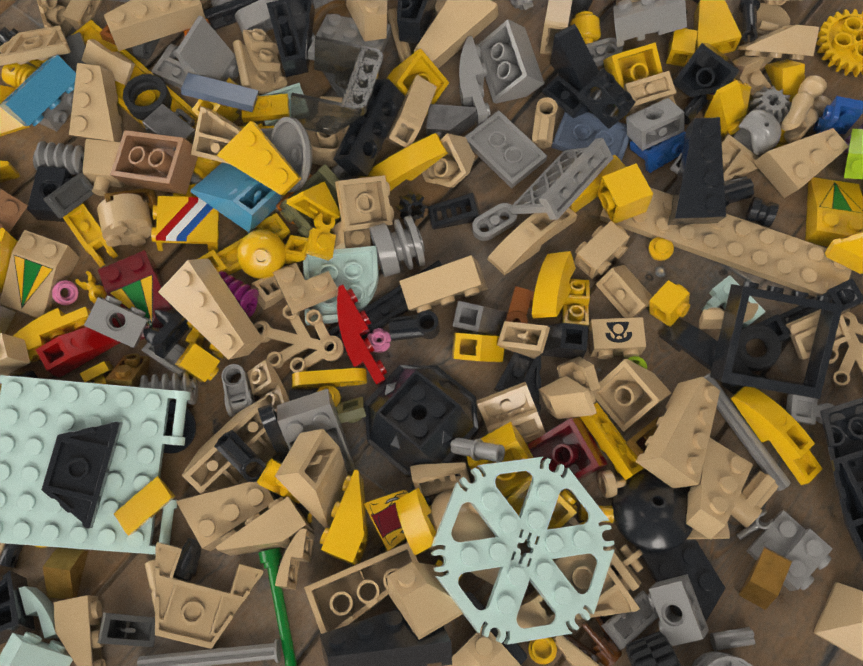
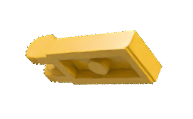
M83 203L63 217L89 255L91 254L100 268L105 263L103 258L96 252L97 249L104 246L110 257L113 259L118 257L113 247L107 246L102 236L101 227Z

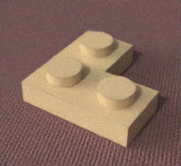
M294 263L273 272L274 278L292 314L338 295V288L329 271L305 280L297 264Z

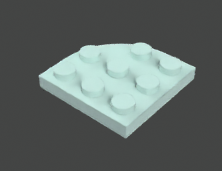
M366 246L335 249L333 258L329 261L307 255L306 259L303 260L304 279L307 280L329 271L337 288L343 284L346 290L350 288L353 290L358 299L355 306L360 312L371 301L377 289L379 280L377 247ZM337 296L305 309V323L307 325L310 324L306 320V314L312 309L318 310L322 314L324 324L338 322ZM313 315L311 321H316L318 319V315Z

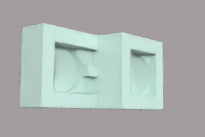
M27 586L19 588L26 616H39L44 638H59L55 632L54 605L50 599L38 588Z

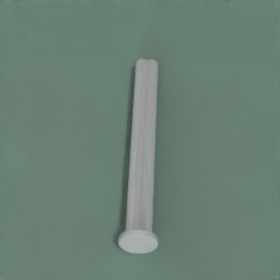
M710 373L704 376L706 380L720 390L716 408L765 474L770 475L776 481V484L779 486L777 491L787 488L791 484L790 480L714 378L710 377Z
M275 639L274 643L140 656L137 660V666H211L275 659L276 663H280L281 643L279 639Z

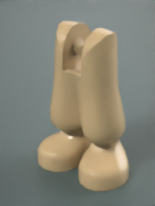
M807 77L800 85L798 94L792 100L790 111L781 124V129L786 131L784 138L789 144L801 140L810 127L818 120L819 116L823 115L825 107L832 103L831 99L826 96H820L827 88V83L822 77Z

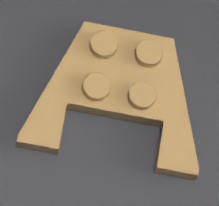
M157 542L155 546V635L212 649L232 620L233 615L250 594L255 583L263 575L264 570L239 563L230 592L173 578L182 548Z

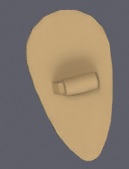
M760 3V8L757 11V38L790 25V18L783 8L778 5ZM760 52L758 56L765 58L760 69L764 68L766 64H769L774 59L767 57L768 53Z

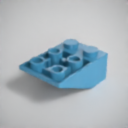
M223 162L191 189V193L249 233L276 209V205L281 201L280 194L233 165Z

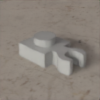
M787 394L786 411L798 423L813 425L817 421L823 424L820 411L834 407V405L830 403L817 405L818 399Z

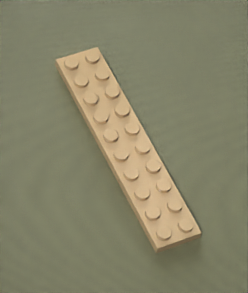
M651 188L653 197L645 213L615 224L651 239L656 237L671 241L674 247L797 291L809 293V295L814 297L822 295L828 289L849 280L852 271L825 256L827 248L726 214V217L718 223L668 225L674 195ZM603 208L599 220L609 223L611 220Z

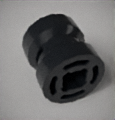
M754 196L747 209L745 220L751 222L760 220L761 225L770 227L777 215L779 204L770 202L766 205L761 198Z

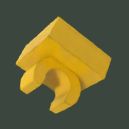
M103 361L81 372L80 375L84 382L94 380L96 384H106L107 373L111 372L114 368L110 361Z

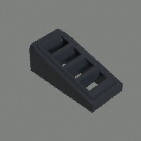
M474 193L428 206L433 230L472 223L476 217L481 215ZM470 205L471 211L467 212L466 206ZM458 207L461 208L462 214L460 215L457 213L456 208ZM448 209H451L452 217L448 218L447 214ZM437 211L442 212L443 220L439 221Z

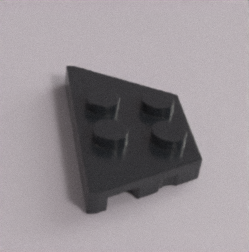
M112 422L106 425L57 435L41 490L51 499L59 502V505L66 512L72 513L79 519L85 528H93L123 423Z
M686 539L678 547L667 551H650L634 545L636 550L640 549L643 554L640 557L655 582L688 574L705 621H707L726 588L697 540ZM670 605L675 615L682 616V611L678 606Z

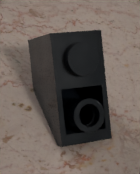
M560 323L548 326L550 330L543 353L540 354L541 356L569 359L584 357L587 351V325Z

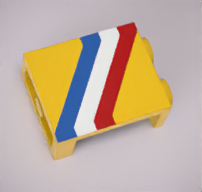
M158 196L157 205H153V220H157L156 227H152L151 230L152 242H156L158 251H163L164 243L207 244L208 252L214 250L218 253L219 211L199 197Z

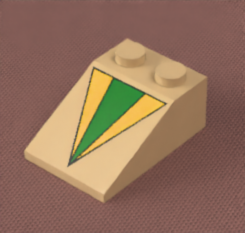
M24 230L12 251L0 304L34 318H39L50 312L56 302L52 297L53 286L59 281L68 280L80 257L68 245Z

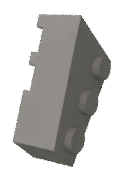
M624 0L619 2L618 5L613 6L617 47L623 46L624 40L637 37V41L645 39V34L658 32V35L687 27L685 0H641L637 2Z

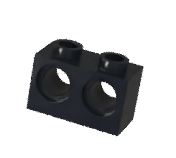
M604 68L587 81L576 95L608 129L625 117L636 103L631 94L624 90L616 82L614 76Z

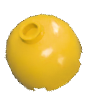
M258 229L248 233L242 238L237 248L239 266L246 274L253 278L264 279L273 277V272L282 269L286 263L284 242L279 235L270 230Z

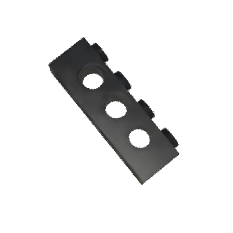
M389 79L371 81L333 158L350 176H368L405 99V96Z

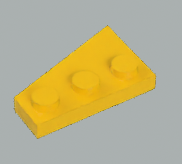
M252 121L217 154L221 159L280 195H285L302 179L257 124Z

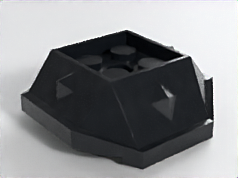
M399 365L364 403L368 444L407 478L412 477L410 466L452 463L459 454L451 452V441L455 440V438L472 440L479 432L476 396L437 365ZM423 411L427 413L426 417L422 420L414 419L415 414Z

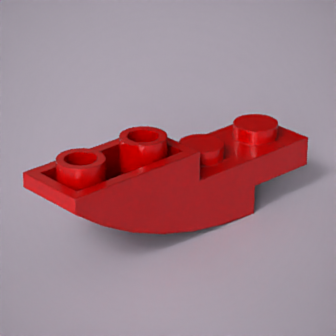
M342 284L338 286L337 315L344 346L353 366L358 368L365 364L378 386L386 380L383 375L387 374V371L381 360L375 362L371 353L375 350L369 339H362L361 337L370 332L367 325L371 324L364 310L361 312L357 310L355 303L358 302V299L351 288L346 290Z

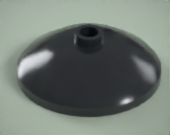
M652 473L635 474L626 480L625 486L617 488V495L613 497L612 509L615 525L628 541L640 548L650 551L674 549L685 542L693 530L691 526L686 524L688 493L683 487H670ZM653 500L659 501L661 506L655 505Z

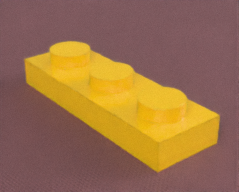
M595 403L594 406L597 413L590 416H581L580 418L597 440L600 449L610 458L616 471L627 480L643 470L644 467L636 462L638 458L636 454L628 447L625 439L600 405Z

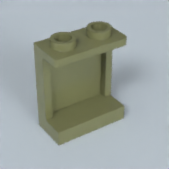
M324 164L306 181L300 190L294 192L289 198L325 181L339 209L335 182L340 180ZM287 199L279 206L282 209V216L290 223L293 221L299 228V234L302 237L308 238L309 231L312 228H316L314 219L289 206Z

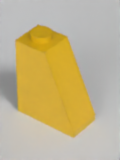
M699 1L694 13L693 30L698 31L695 52L701 43H709L722 54L735 51L742 35L726 1Z

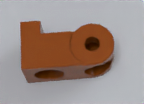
M515 286L506 321L528 324L526 316L528 309L533 306L535 291Z

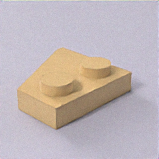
M730 135L722 141L724 182L737 179L759 169L753 162L759 157Z

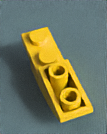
M83 307L65 314L59 308H56L30 322L13 337L25 340L29 360L38 361L41 359L35 349L58 336L85 328L84 324L91 311Z
M744 386L731 397V400L761 443L768 440L772 443L800 485L810 483L823 469L809 450L815 444L799 423L773 399L760 390Z

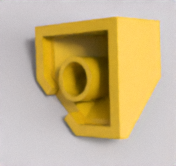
M735 80L716 91L704 118L720 117L721 137L727 134L733 135L741 129L739 124L747 114L751 86L748 83L742 84L741 81Z

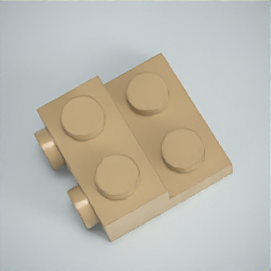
M385 175L335 182L343 232L365 230L386 223L387 226L393 225L394 211L389 204L390 186L386 182Z

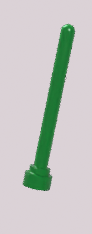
M273 548L258 553L260 564H263L264 569L268 571L285 666H297L283 589L275 586L279 570L278 566H280V560L282 559L281 549Z

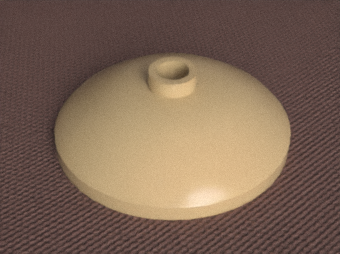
M453 489L438 494L431 505L430 519L436 532ZM466 502L462 504L451 532L452 538L455 541L465 542L496 537L471 503Z

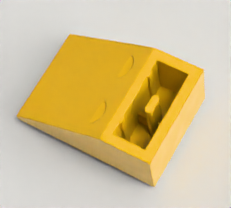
M354 469L352 476L348 475L342 487V491H345L341 502L337 501L331 513V517L334 520L330 528H325L320 544L323 545L321 550L326 554L352 565H357L361 562L366 550L369 536L367 514L364 503H366L364 480L359 471Z

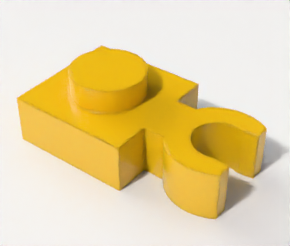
M320 213L314 219L316 228H312L309 231L306 254L329 261L333 258L336 235L330 233V229L335 225V218L331 217L326 225L322 221L323 214Z

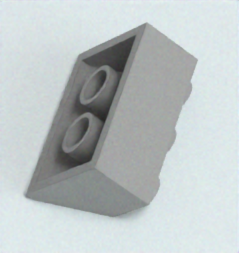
M507 19L478 44L481 52L480 61L485 63L487 76L485 78L493 103L497 104L527 97L544 84L525 27Z

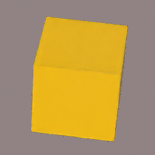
M636 163L602 176L597 196L610 220L616 224L645 213L653 197V192Z

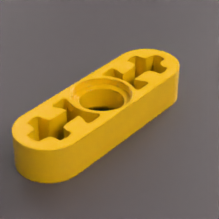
M364 368L306 371L292 374V388L317 389L323 386L345 387L367 384V370Z

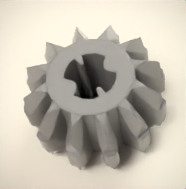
M764 86L753 95L748 110H765L772 114L780 124L790 111V95H783V89L777 91L774 86L770 89Z

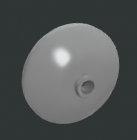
M283 117L275 124L270 141L302 178L288 191L296 192L303 187L310 175L313 151L309 135L304 126L296 118Z

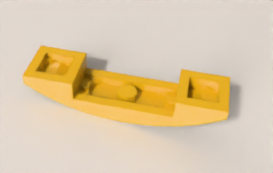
M277 213L266 218L256 227L257 230H270L279 235L282 240L290 233L289 228ZM242 239L218 253L212 250L198 259H209L218 273L225 271L228 275L242 269L237 259V248Z

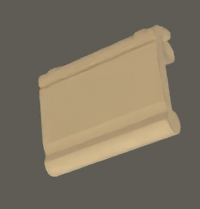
M240 40L233 42L240 81L243 87L259 90L258 94H266L287 86V79L282 76L281 69H279V72L257 71L249 56L246 45H243ZM273 43L272 52L278 59L277 43Z

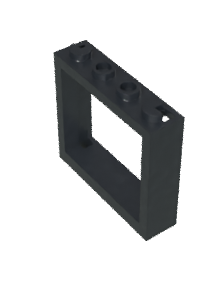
M743 281L742 286L731 284L710 377L725 383L820 399L843 305L833 304V298L816 295L815 300L808 299L809 293L792 290L791 295L783 294L784 288L767 285L766 290L758 289L759 283ZM749 296L821 309L804 383L732 370Z

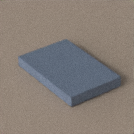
M565 112L551 148L560 151L586 148L595 139L603 138L612 156L616 155L622 161L630 139L627 136V124L617 122L608 129L592 113L586 112L573 119Z

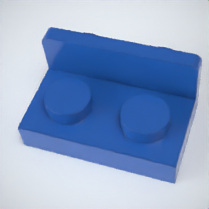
M836 96L833 102L825 107L823 115L815 122L813 131L818 134L834 128L838 134H846L863 114V101Z
M684 131L643 151L631 141L630 150L645 160L646 171L651 173L680 156L686 132Z

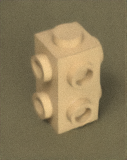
M612 221L605 227L599 226L592 234L593 238L588 243L585 241L581 243L575 251L577 255L574 264L591 279L598 273L603 275L611 266L610 261L614 257L619 259L628 249L626 244L630 236L627 235L624 228L615 225Z

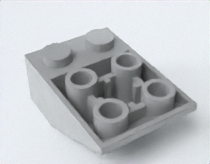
M329 389L277 405V422L289 450L300 433L324 429L340 447L347 472L355 469Z

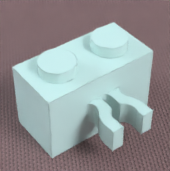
M25 632L24 636L12 633L0 654V666H70L73 659L66 651L63 643L51 640L48 644L42 642L41 637L30 632Z

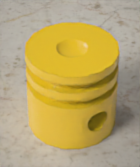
M27 63L7 64L3 66L2 79L6 84L18 88L38 68Z

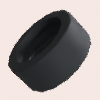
M152 74L139 75L131 79L123 90L125 105L138 120L143 121L161 104H164L169 109L171 107L172 97L165 82L158 76ZM147 90L160 91L158 100L148 106L135 105L136 98L142 92Z

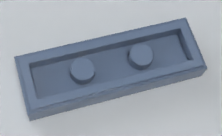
M192 73L187 74L181 87V95L253 112L259 91Z

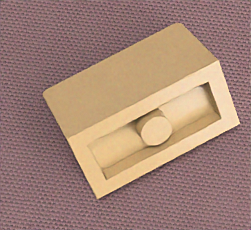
M625 265L611 268L595 284L624 318H635L649 306V300L653 297Z

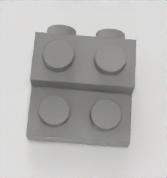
M783 510L773 519L772 526L769 529H764L746 550L756 561L764 546L791 560L792 563L783 585L789 591L799 590V588L805 590L813 583L814 578L811 574L816 568L821 570L828 565L832 559L828 554L833 548L811 529L805 530Z

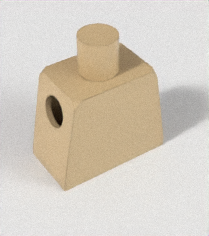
M86 139L83 174L91 184H94L92 192L96 195L104 196V194L108 193L109 186L123 187L125 185L110 175L120 142Z

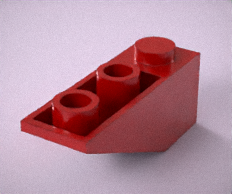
M112 318L113 324L116 327H121L117 319ZM85 327L58 336L35 350L46 370L60 378L121 342Z

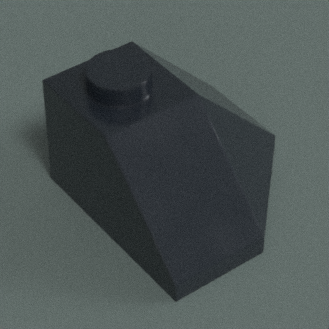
M701 43L673 84L689 97L712 94L731 83L740 70L727 56L712 45Z

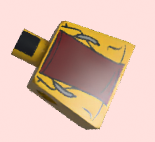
M401 490L364 503L387 551L397 548L407 541L395 502L407 495V490ZM424 496L428 506L431 508L432 503L429 497Z

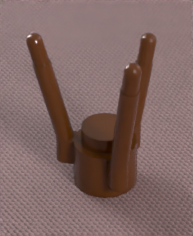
M602 616L595 617L605 636L599 637L586 622L582 623V627L595 642L592 645L594 652L570 634L562 635L597 664L601 662L604 666H612L622 655V651L601 626L605 623Z

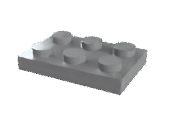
M499 110L465 136L472 151L510 188L516 186L547 160V155Z

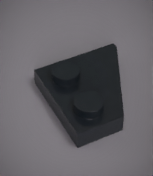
M513 352L494 390L500 392L526 382L537 412L540 413L541 356L531 358Z

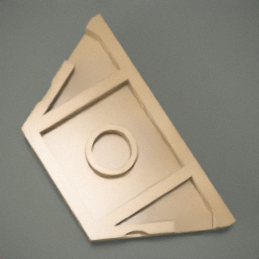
M52 26L16 34L8 42L0 46V66L13 63L25 64L35 59L43 61L55 55L70 53L71 51L61 26Z
M573 516L567 521L565 527L580 524ZM592 554L552 559L578 593L584 594L588 591L597 564L596 558ZM610 566L594 614L589 613L590 618L636 612L640 609ZM580 614L575 616L576 620L583 619Z

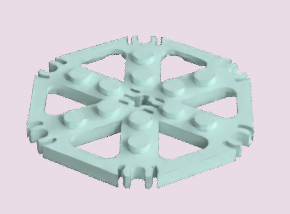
M543 457L478 465L477 467L481 469L482 473L479 469L473 468L471 473L475 477L474 483H469L465 477L459 479L461 486L466 489L465 491L459 486L458 482L455 483L431 546H444L443 550L437 549L431 552L432 556L441 555L444 559L443 565L434 567V571H447L446 575L435 577L476 632L480 633L481 627L485 622L486 624L482 628V635L488 637L490 630L496 628L498 630L496 641L502 643L505 640L504 644L506 645L572 634L567 625L573 630H578L579 627L575 623L574 618L577 614H580L584 620H589V613L594 614L615 550H603V547L614 545V541H605L602 538L603 531L612 528L610 525L599 526L598 523L609 521V519L569 468L564 470V465L559 464L555 472L549 470L551 461L549 458L543 460L541 469L540 461ZM527 471L532 475V481L518 516L496 487L495 480L500 474ZM563 489H569L588 512L587 522L581 525L547 529L560 492ZM466 502L471 503L496 537L465 542L455 541L452 538L451 532L462 504ZM525 539H527V547L531 548L530 553H524L521 557V550L517 548L518 543H524ZM592 554L596 558L597 564L588 591L584 594L578 593L552 559ZM500 567L486 609H476L458 584L460 575L465 572ZM529 581L554 612L555 619L551 624L530 628H521L517 624V614Z

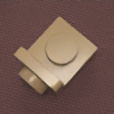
M577 357L557 366L560 378L567 376L574 381H578L582 386L589 388L591 391L600 388L594 364L585 359Z

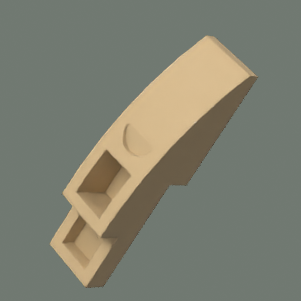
M570 208L558 220H550L547 213L532 214L488 256V261L505 276L539 252L543 243L574 223L577 214Z

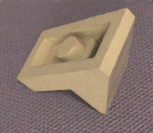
M744 55L732 61L740 70L735 80L741 81L742 84L748 83L751 86L749 101L764 86L768 89L772 87L759 70L765 60L764 57Z
M342 221L330 229V233L336 235L334 250L371 246L369 229L343 232Z

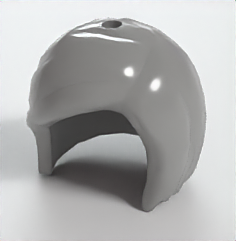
M756 109L751 111L739 124L741 129L733 138L754 154L761 155L776 147L781 137V126L772 114L762 109Z

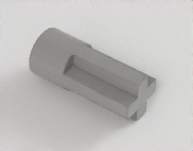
M750 627L710 633V641L714 651L754 645L756 643L754 632Z

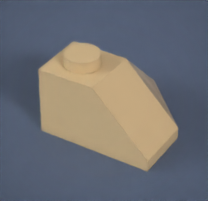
M447 133L441 141L448 154L425 170L422 175L426 182L454 188L470 173L475 155L466 137Z

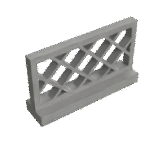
M595 139L586 148L564 150L509 208L512 214L547 213L550 220H558L613 159L604 139Z

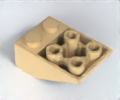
M324 429L303 432L297 437L275 477L324 528L330 527L334 520L331 517L334 505L337 501L341 502L345 491H342V487L348 476L340 447Z
M280 497L268 506V511L262 515L255 514L247 519L245 527L237 532L233 530L220 539L222 543L217 545L216 549L233 556L261 552L273 548H288L290 542L301 528L307 529L311 533L314 532V529L293 500L289 497L285 499Z

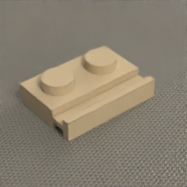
M821 309L786 324L790 330V336L797 355L802 360L810 357ZM843 315L840 316L833 347L851 340Z

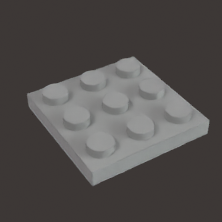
M327 14L308 50V59L376 71L391 34V25L387 24V38L365 42L353 18L343 17L338 14Z

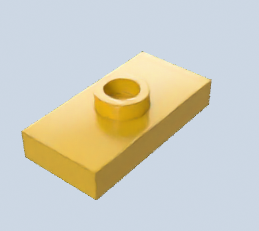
M288 94L258 96L253 112L241 110L243 122L276 120L290 117Z

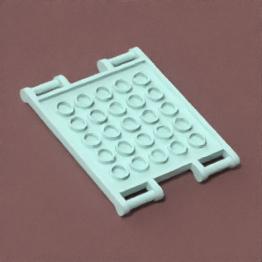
M0 375V384H2L0 391V543L156 554V545L152 544L155 515L135 533L128 536L114 513L155 477L159 476L160 478L164 444L185 445L183 431L187 400H190L191 392ZM170 399H176L172 436H165ZM112 422L123 423L93 528H85L79 519L72 513L66 512L59 505V502L51 499L41 490L57 435L106 425ZM172 499L163 507L159 542L170 545L174 508H177V499Z

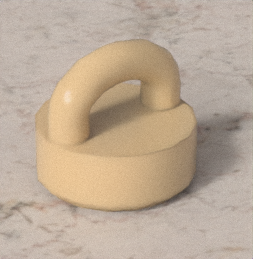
M611 470L598 473V486L602 496L605 498L616 496L617 488H621L626 484L624 478L614 476Z

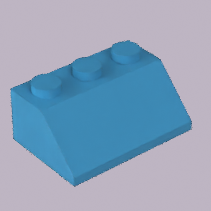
M59 55L50 57L0 104V108L22 125L30 126L32 124L36 126L43 120L44 116L42 113L47 108L50 110L54 109L61 102L59 97L64 92L69 94L74 90L76 72Z

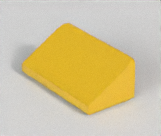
M157 476L118 509L114 515L125 533L129 536L135 533L176 496Z

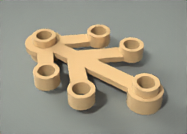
M288 305L283 308V315L291 321L297 334L273 329L265 321H258L254 324L257 331L259 328L264 327L263 332L260 334L264 340L262 343L273 339L293 344L279 353L274 351L268 354L267 360L275 369L280 368L284 362L308 348L317 351L304 359L294 358L290 363V369L294 373L306 372L307 368L323 359L335 361L341 357L344 351L343 342L336 336H330L323 323L322 314L315 309L308 311L306 320L315 327L320 340L310 337L300 318V311L288 316L290 311ZM317 314L318 319L312 322V316ZM334 344L333 350L328 352L327 346ZM276 356H278V357H279L278 362L275 363V364H272L273 358L276 357ZM302 362L301 369L296 370V364Z
M849 311L842 315L849 322L847 328L851 340L846 341L849 348L839 370L832 377V381L837 387H844L849 383V374L855 360L863 374V343H860L856 334L863 336V324L858 323L856 316ZM839 345L833 347L832 352L835 358L830 359L829 364L837 360ZM844 375L846 382H838L836 376Z

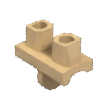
M614 545L603 547L604 551L615 549L610 567L614 565L619 572L617 577L626 590L631 589L635 591L639 588L642 582L629 564L632 565L636 572L642 570L644 567L637 559L643 554L642 551L638 549L632 553L629 547L624 545L620 548L626 557L624 559Z

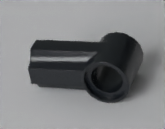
M747 176L724 182L726 207L730 203L749 199L754 195V184L751 178L749 179Z
M425 310L418 315L389 318L391 341L421 337L425 339L435 338L440 332L437 315L432 311ZM425 321L434 322V326L430 329L421 327Z
M233 430L224 433L214 445L241 473L244 479L249 482H257L266 468L264 461ZM257 462L254 470L246 471L249 463Z

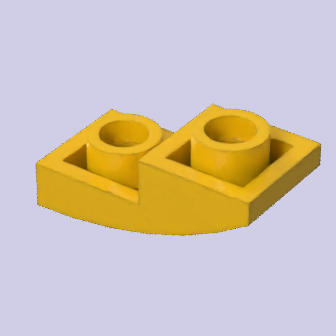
M570 279L569 283L572 290L563 305L562 323L587 325L589 328V280Z
M417 488L395 501L402 529L414 556L430 548L437 533L427 516L431 514V509L420 489Z

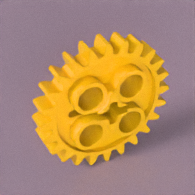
M847 9L842 14L836 12L834 17L829 16L820 28L817 36L819 39L816 42V45L820 46L817 52L825 53L822 60L829 59L828 67L836 65V72L843 69L845 76L849 72H853L854 77H857L860 72L863 75V12L858 14L857 9H854L851 14Z

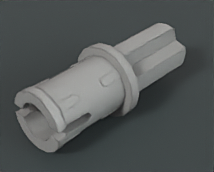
M455 438L450 444L452 453L469 456L475 461L484 459L499 463L503 461L505 455L503 445L485 443L479 438L475 440Z

